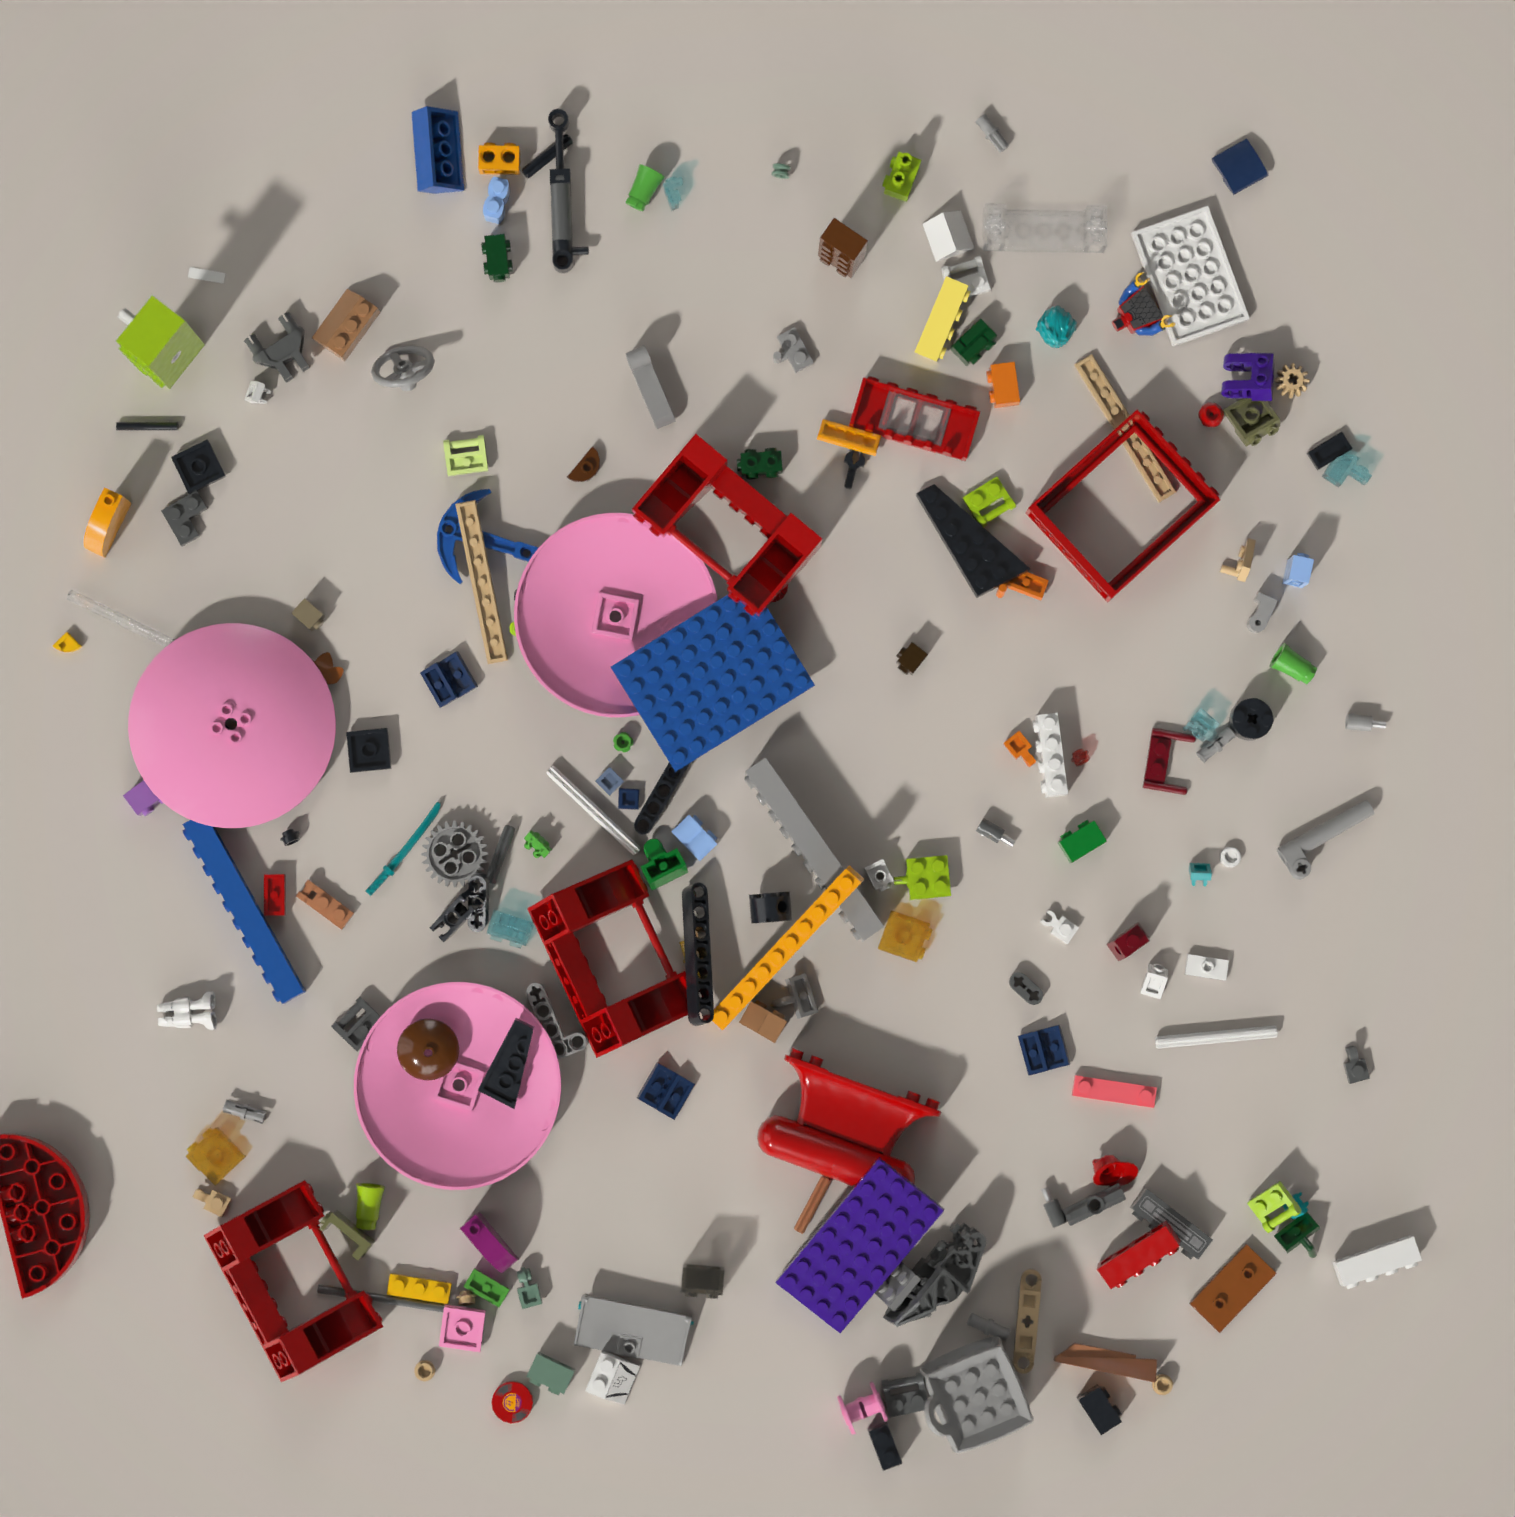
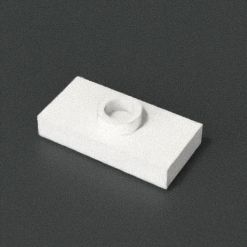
M1187 954L1185 975L1226 981L1229 960Z

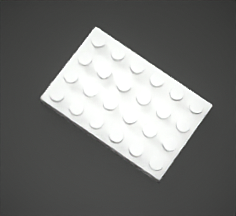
M1208 206L1131 233L1146 276L1150 278L1149 284L1158 309L1163 317L1165 315H1172V317L1168 318V324L1176 323L1174 327H1165L1172 347L1250 319Z

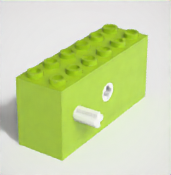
M153 295L137 315H134L126 308L119 312L118 318L128 326L116 340L120 345L118 349L140 372L146 376L148 375L161 388L166 386L171 389L205 344L184 319Z

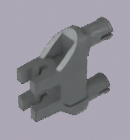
M289 312L284 313L288 322H286L282 315L278 318L287 331V336L273 345L263 348L255 334L250 335L254 342L253 344L248 337L244 340L253 354L252 360L259 365L277 369L286 383L293 379L285 366L290 361L295 359L303 372L310 368L302 356L304 329L297 326Z

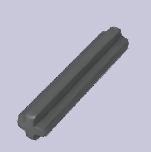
M509 825L504 826L486 874L491 884L496 883L515 832V828Z

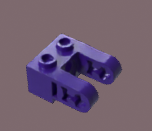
M1231 353L1224 356L1223 368L1225 370L1252 373L1251 380L1224 381L1221 390L1222 396L1226 398H1252V401H1272L1275 368L1273 353Z

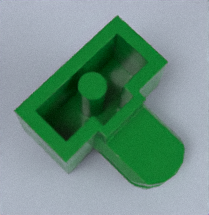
M650 839L644 844V853L649 862L640 867L652 891L688 873L687 866L678 848L667 853L658 839Z

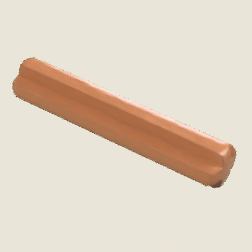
M825 1176L820 1177L794 1227L797 1232L802 1234L805 1232L831 1183L829 1178Z

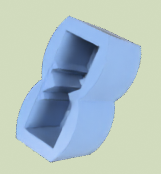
M493 177L488 186L489 196L484 202L483 214L486 221L500 224L505 216V204L510 197V186L507 179Z
M688 815L671 832L701 861L717 845L715 842L717 837L710 830L706 832L701 827L703 823L696 815L693 817Z

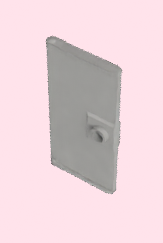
M583 1294L574 1345L634 1358L648 1359L678 1366L682 1365L688 1331L693 1320L692 1315Z

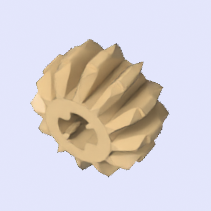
M1292 363L1290 368L1285 364L1282 367L1283 371L1278 370L1276 372L1279 377H1276L1274 382L1280 383L1276 386V390L1282 388V396L1288 392L1289 398H1292L1294 393L1299 397L1301 396V391L1305 392L1307 390L1305 385L1310 382L1309 379L1304 378L1308 375V372L1301 373L1300 371L1303 368L1301 365L1295 369V363ZM1290 377L1296 380L1294 385L1293 382L1291 384L1288 382Z

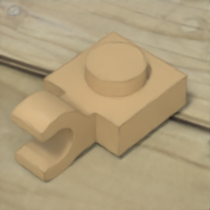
M197 1188L192 1196L206 1203L203 1209L220 1217H223L232 1199L214 1189L208 1194Z

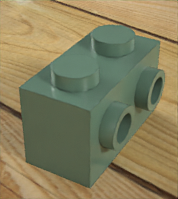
M538 1352L526 1377L530 1378V1383L537 1386L543 1384L549 1387L548 1391L559 1395L560 1393H565L576 1369Z

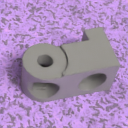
M1260 592L1256 594L1254 602H1257L1258 605L1254 615L1247 621V628L1251 632L1259 633L1265 629L1278 600Z

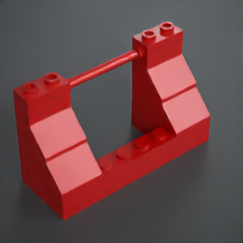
M697 434L691 438L632 508L633 517L641 524L643 522L647 523L650 526L649 530L655 536L659 537L661 535L664 538L667 534L669 536L672 535L728 581L727 591L730 592L728 596L736 603L738 601L742 602L745 605L744 609L752 616L756 614L759 617L773 599L806 566L821 548L822 538L792 513L788 516L785 515L727 466V459ZM711 488L714 490L712 493L717 498L727 500L729 502L728 506L734 512L738 513L740 511L745 515L744 520L752 526L756 524L760 528L759 532L768 539L738 576L735 574L732 576L730 572L681 533L675 525Z
M633 859L557 891L527 908L596 1058L688 1015L686 972L683 971L677 974L667 958L643 906V900L649 897L648 888L642 881L639 868ZM632 905L633 909L636 908L667 974L665 975L666 980L607 1007L605 996L600 992L597 979L592 974L588 966V960L580 949L579 940L573 933Z
M306 1180L203 1235L281 1382L302 1374L383 1327L382 1318L378 1312H375L370 1295L365 1293L364 1290L359 1293L356 1290L353 1291L326 1237L320 1230L319 1219L324 1217V1209L321 1203L316 1201L313 1195L314 1190ZM308 1226L309 1229L312 1228L315 1237L347 1295H345L346 1300L288 1331L286 1319L280 1316L277 1310V1302L273 1297H270L267 1291V1283L260 1278L258 1267L254 1261H251L250 1257Z

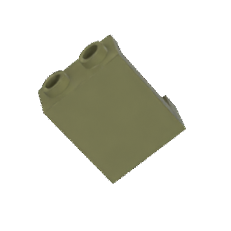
M338 1210L333 1213L330 1211L320 1221L322 1224L320 1230L322 1232L333 1224L359 1245L352 1254L356 1260L363 1258L376 1242L364 1231L356 1228V1225Z

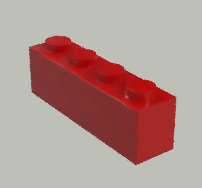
M1166 1220L1099 1262L1097 1271L1110 1289L1114 1287L1120 1288L1127 1283V1279L1130 1277L1141 1275L1149 1265L1153 1267L1162 1261L1161 1258L1165 1255L1171 1256L1179 1250L1178 1247H1180L1181 1240Z

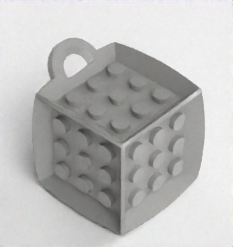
M997 1336L955 1349L920 1368V1373L924 1377L930 1395L924 1408L927 1425L936 1435L946 1436L951 1444L952 1451L955 1453L965 1452L989 1444L1033 1422L1034 1418L1020 1380L1002 1346L1001 1338ZM935 1410L942 1424L938 1423V1421L936 1420Z

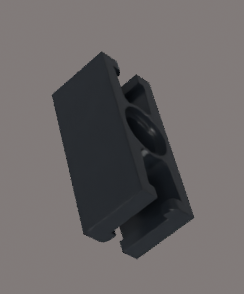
M469 889L463 892L430 926L433 932L439 927L443 928V921L450 927L448 932L439 936L443 942L452 937L483 904L479 899H475V903L469 907L470 910L462 904L472 894Z

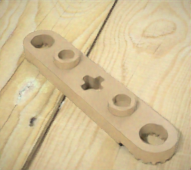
M1034 1269L1025 1270L1020 1279L1013 1366L1017 1372L1022 1374L1028 1373L1033 1369L1042 1277ZM1029 1274H1034L1037 1277L1036 1284L1032 1286L1027 1285L1025 1281ZM1026 1316L1033 1320V1324L1030 1323L1029 1327H1025V1324L1022 1323V1319H1025ZM1021 1357L1029 1359V1365L1025 1369L1019 1368L1017 1364Z

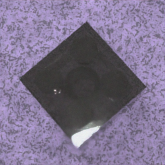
M683 1264L681 1292L685 1293V1296L697 1297L698 1294H706V1298L718 1299V1295H723L724 1267Z

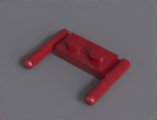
M1152 728L1142 788L1186 795L1188 792L1186 787L1164 783L1171 739L1194 743L1196 736Z

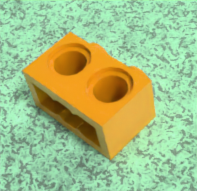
M487 142L484 145H479V173L520 175V147L516 146L515 143H504V146H496L495 143ZM488 154L495 156L491 162L485 161L484 157ZM512 154L515 156V159L512 162H506L504 160L505 156Z

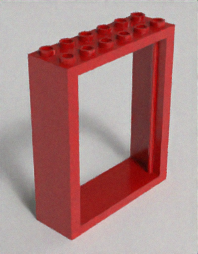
M1138 409L1028 507L1025 513L1107 603L1221 500L1218 497L1220 495L1218 491L1212 486L1209 488L1204 482L1206 480L1199 471L1195 472L1190 467L1192 465L1185 456L1181 457L1176 452L1178 450L1171 441L1167 442L1162 437L1164 433L1157 426L1153 427L1149 422L1150 418L1143 411L1139 412ZM1128 424L1130 429L1124 432L1122 429ZM1135 433L1198 502L1108 583L1045 513Z

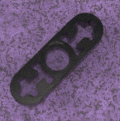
M478 872L469 879L468 889L472 892L468 897V910H470L469 907L474 903V898L478 897L483 901V907H479L468 919V926L474 932H481L488 925L489 878L484 873ZM477 879L483 883L479 888V892H476L478 890V883H475ZM478 913H480L479 921L482 922L479 926L477 922H474V920L478 917Z

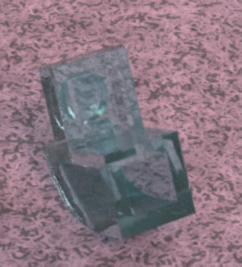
M1342 455L1328 465L1321 477L1336 487H1340L1348 475L1363 485L1368 483L1372 475L1369 474V470L1364 466L1355 465L1359 457Z

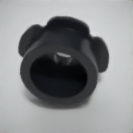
M289 829L283 832V837L280 838V841H283L285 846L298 842L300 840L298 836L299 831L294 832V829Z

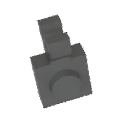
M1354 1046L1346 1047L1345 1050L1349 1062L1343 1064L1348 1083L1352 1084L1370 1079L1365 1059H1358L1357 1048Z

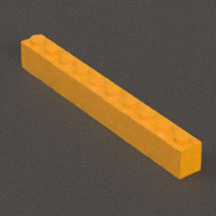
M849 865L714 1009V1018L712 1020L722 1031L860 885L864 878Z

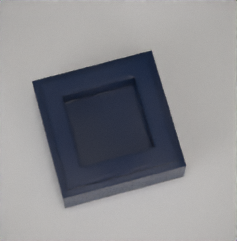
M619 788L618 809L639 810V789Z

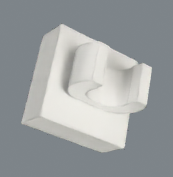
M251 381L244 400L250 403L267 404V401L263 400L261 395L263 392L270 394L271 391L264 388L265 384L259 381Z

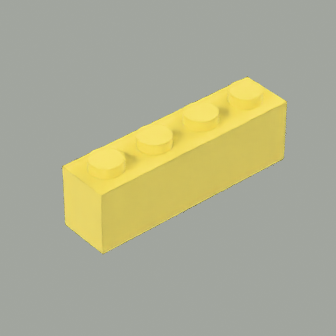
M947 276L945 277L914 353L936 362L938 358L943 359L947 350L944 347L946 339L951 340L955 330L951 327L954 320L959 321L963 311L959 308L962 301L966 303L971 291L967 290L968 285Z

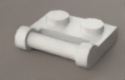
M981 256L951 267H941L944 280L946 276L951 278L950 275L977 268L978 273L955 279L969 286L967 289L971 291L969 297L991 290Z

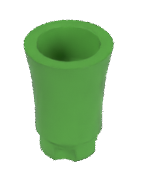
M639 164L626 204L643 212L665 177L659 172Z
M1286 643L1279 647L1269 665L1270 668L1281 671L1297 681H1302L1304 684H1308L1317 671V667L1293 651Z

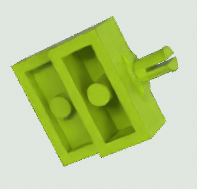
M947 855L906 859V876H893V880H902L894 881V885H907L909 900L951 896Z

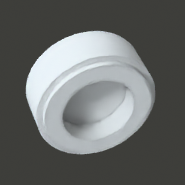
M1227 847L1221 851L1220 861L1226 867H1235L1241 861V853L1235 847Z

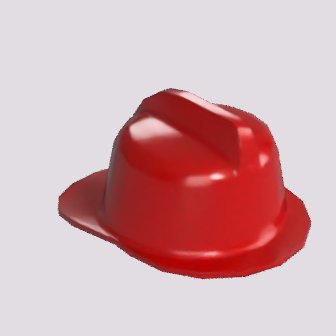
M1105 1155L1092 1161L1094 1166L1093 1182L1099 1186H1113L1117 1183L1123 1186L1132 1182L1138 1174V1168L1135 1164L1121 1162L1114 1155Z

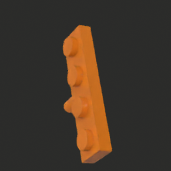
M1026 572L1005 584H1001L997 589L996 596L1002 598L1007 588L1041 601L1049 580Z

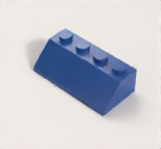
M430 106L413 111L412 125L418 192L436 194L464 191L458 111Z

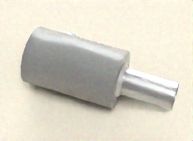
M1346 715V729L1371 731L1372 727L1386 728L1385 721H1374L1372 716Z

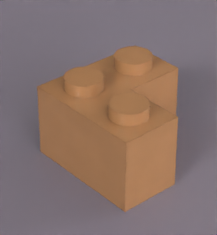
M758 1000L755 1003L751 1001L739 1023L775 1043L787 1021L783 1020L785 1015L776 1010L773 1013L766 1010L767 1005Z

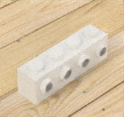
M1058 713L1037 715L1035 720H1033L1034 733L1037 732L1038 740L1035 741L1036 752L1040 753L1041 761H1038L1039 773L1043 775V781L1040 782L1041 792L1045 793V798L1066 796L1068 789Z
M1408 1235L1332 1261L1340 1285L1346 1286L1349 1289L1358 1286V1282L1363 1280L1367 1282L1378 1279L1380 1274L1386 1273V1275L1397 1273L1398 1268L1404 1266L1406 1269L1418 1265L1417 1262L1422 1261L1414 1236Z

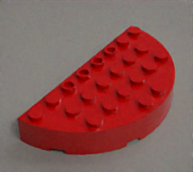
M10 1133L0 1134V1214L21 1298L24 1299L49 1288L72 1268L87 1238L90 1219L89 1202L84 1184L78 1172L70 1161L57 1149L30 1136Z

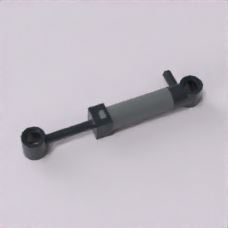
M554 109L548 116L550 128L555 132L556 169H549L552 261L556 271L568 273L573 267V255H588L589 247H572L570 169H564L563 132L569 127V119L564 110ZM556 117H562L564 119V122L561 125H556L553 123ZM559 258H567L568 263L565 266L558 265L557 261Z

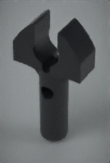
M854 450L845 456L844 463H847L849 466L844 487L847 489L852 488L856 470L859 467L864 468L865 458L862 452H860L859 461L855 464L852 461Z

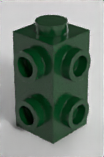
M505 234L484 236L485 242H481L482 254H486L487 262H483L485 275L488 274L489 279L494 280V282H504L506 278H510L509 272H513L512 259L508 260L507 252H511L510 239L506 240Z
M766 448L765 452L747 449L744 450V453H740L741 459H737V471H741L742 476H746V479H757L758 475L776 478L783 471L781 451H777V448Z

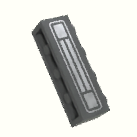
M1146 1188L1142 1190L1130 1206L1134 1210L1132 1215L1140 1221L1143 1219L1147 1220L1150 1223L1148 1226L1150 1229L1167 1220L1181 1240L1180 1247L1183 1248L1181 1252L1189 1259L1193 1257L1199 1259L1213 1241V1239Z

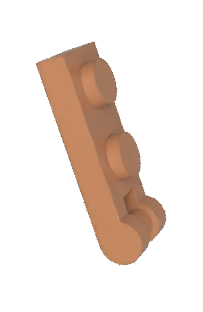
M308 879L305 882L306 886L297 893L296 897L343 930L355 913ZM312 890L317 893L313 900L308 897Z

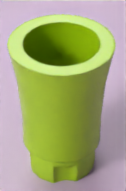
M357 1183L356 1228L374 1230L379 1218V1209L385 1186L373 1183Z

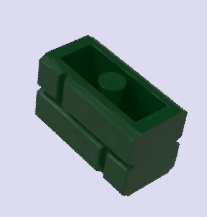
M980 318L950 349L966 366L970 363L975 365L982 358L980 354L985 349L989 351L996 345L997 334Z

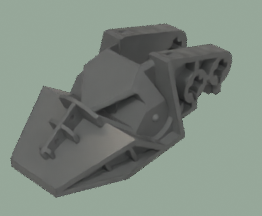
M957 1223L951 1225L949 1230L953 1233L954 1242L946 1243L941 1240L926 1259L921 1257L912 1269L921 1280L895 1312L888 1307L883 1318L898 1327L914 1320L930 1317L931 1312L936 1311L937 1306L954 1301L962 1291L968 1294L986 1246L985 1236L974 1227L970 1228L965 1223L962 1225ZM975 1239H977V1245H973Z

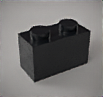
M1097 1384L1078 1396L1077 1399L1100 1435H1103L1122 1422L1119 1418L1122 1413L1116 1404L1112 1406L1108 1401L1111 1396L1106 1388H1100Z
M887 1421L867 1428L882 1470L885 1471L903 1464Z

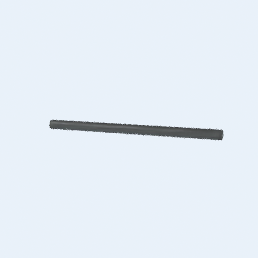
M318 1285L317 1293L340 1297L347 1295L343 1288ZM365 1292L370 1295L372 1302L436 1312L444 1311L445 1304Z

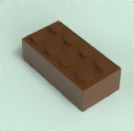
M833 218L820 237L819 260L827 266L831 264L837 268L836 272L841 276L852 278L865 259L868 240L836 218Z

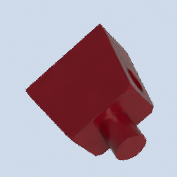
M1137 922L1106 945L1116 959L1120 961L1148 943L1150 938L1139 922Z

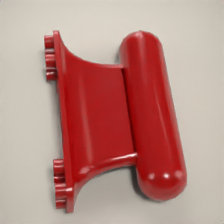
M792 1048L790 1055L785 1054L784 1060L794 1067L800 1079L801 1105L797 1121L777 1115L768 1117L763 1121L757 1134L758 1146L762 1152L853 1187L880 1157L911 1183L915 1184V1174L910 1164L892 1157L890 1154L898 1138L914 1121L926 1116L940 1117L941 1111L938 1108L941 1102L927 1098L926 1104L923 1105L918 1103L921 1095L909 1090L906 1098L837 1075L822 1068L823 1059L811 1055L809 1063L803 1061L804 1052Z

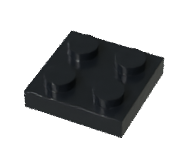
M208 439L171 457L188 494L226 477Z
M388 728L346 732L350 773L392 769Z

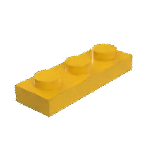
M390 1273L387 1295L449 1304L452 1283Z

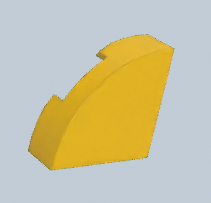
M66 632L53 645L57 650L67 653L82 648L69 632Z

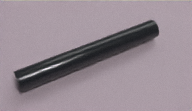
M116 422V430H178V422Z

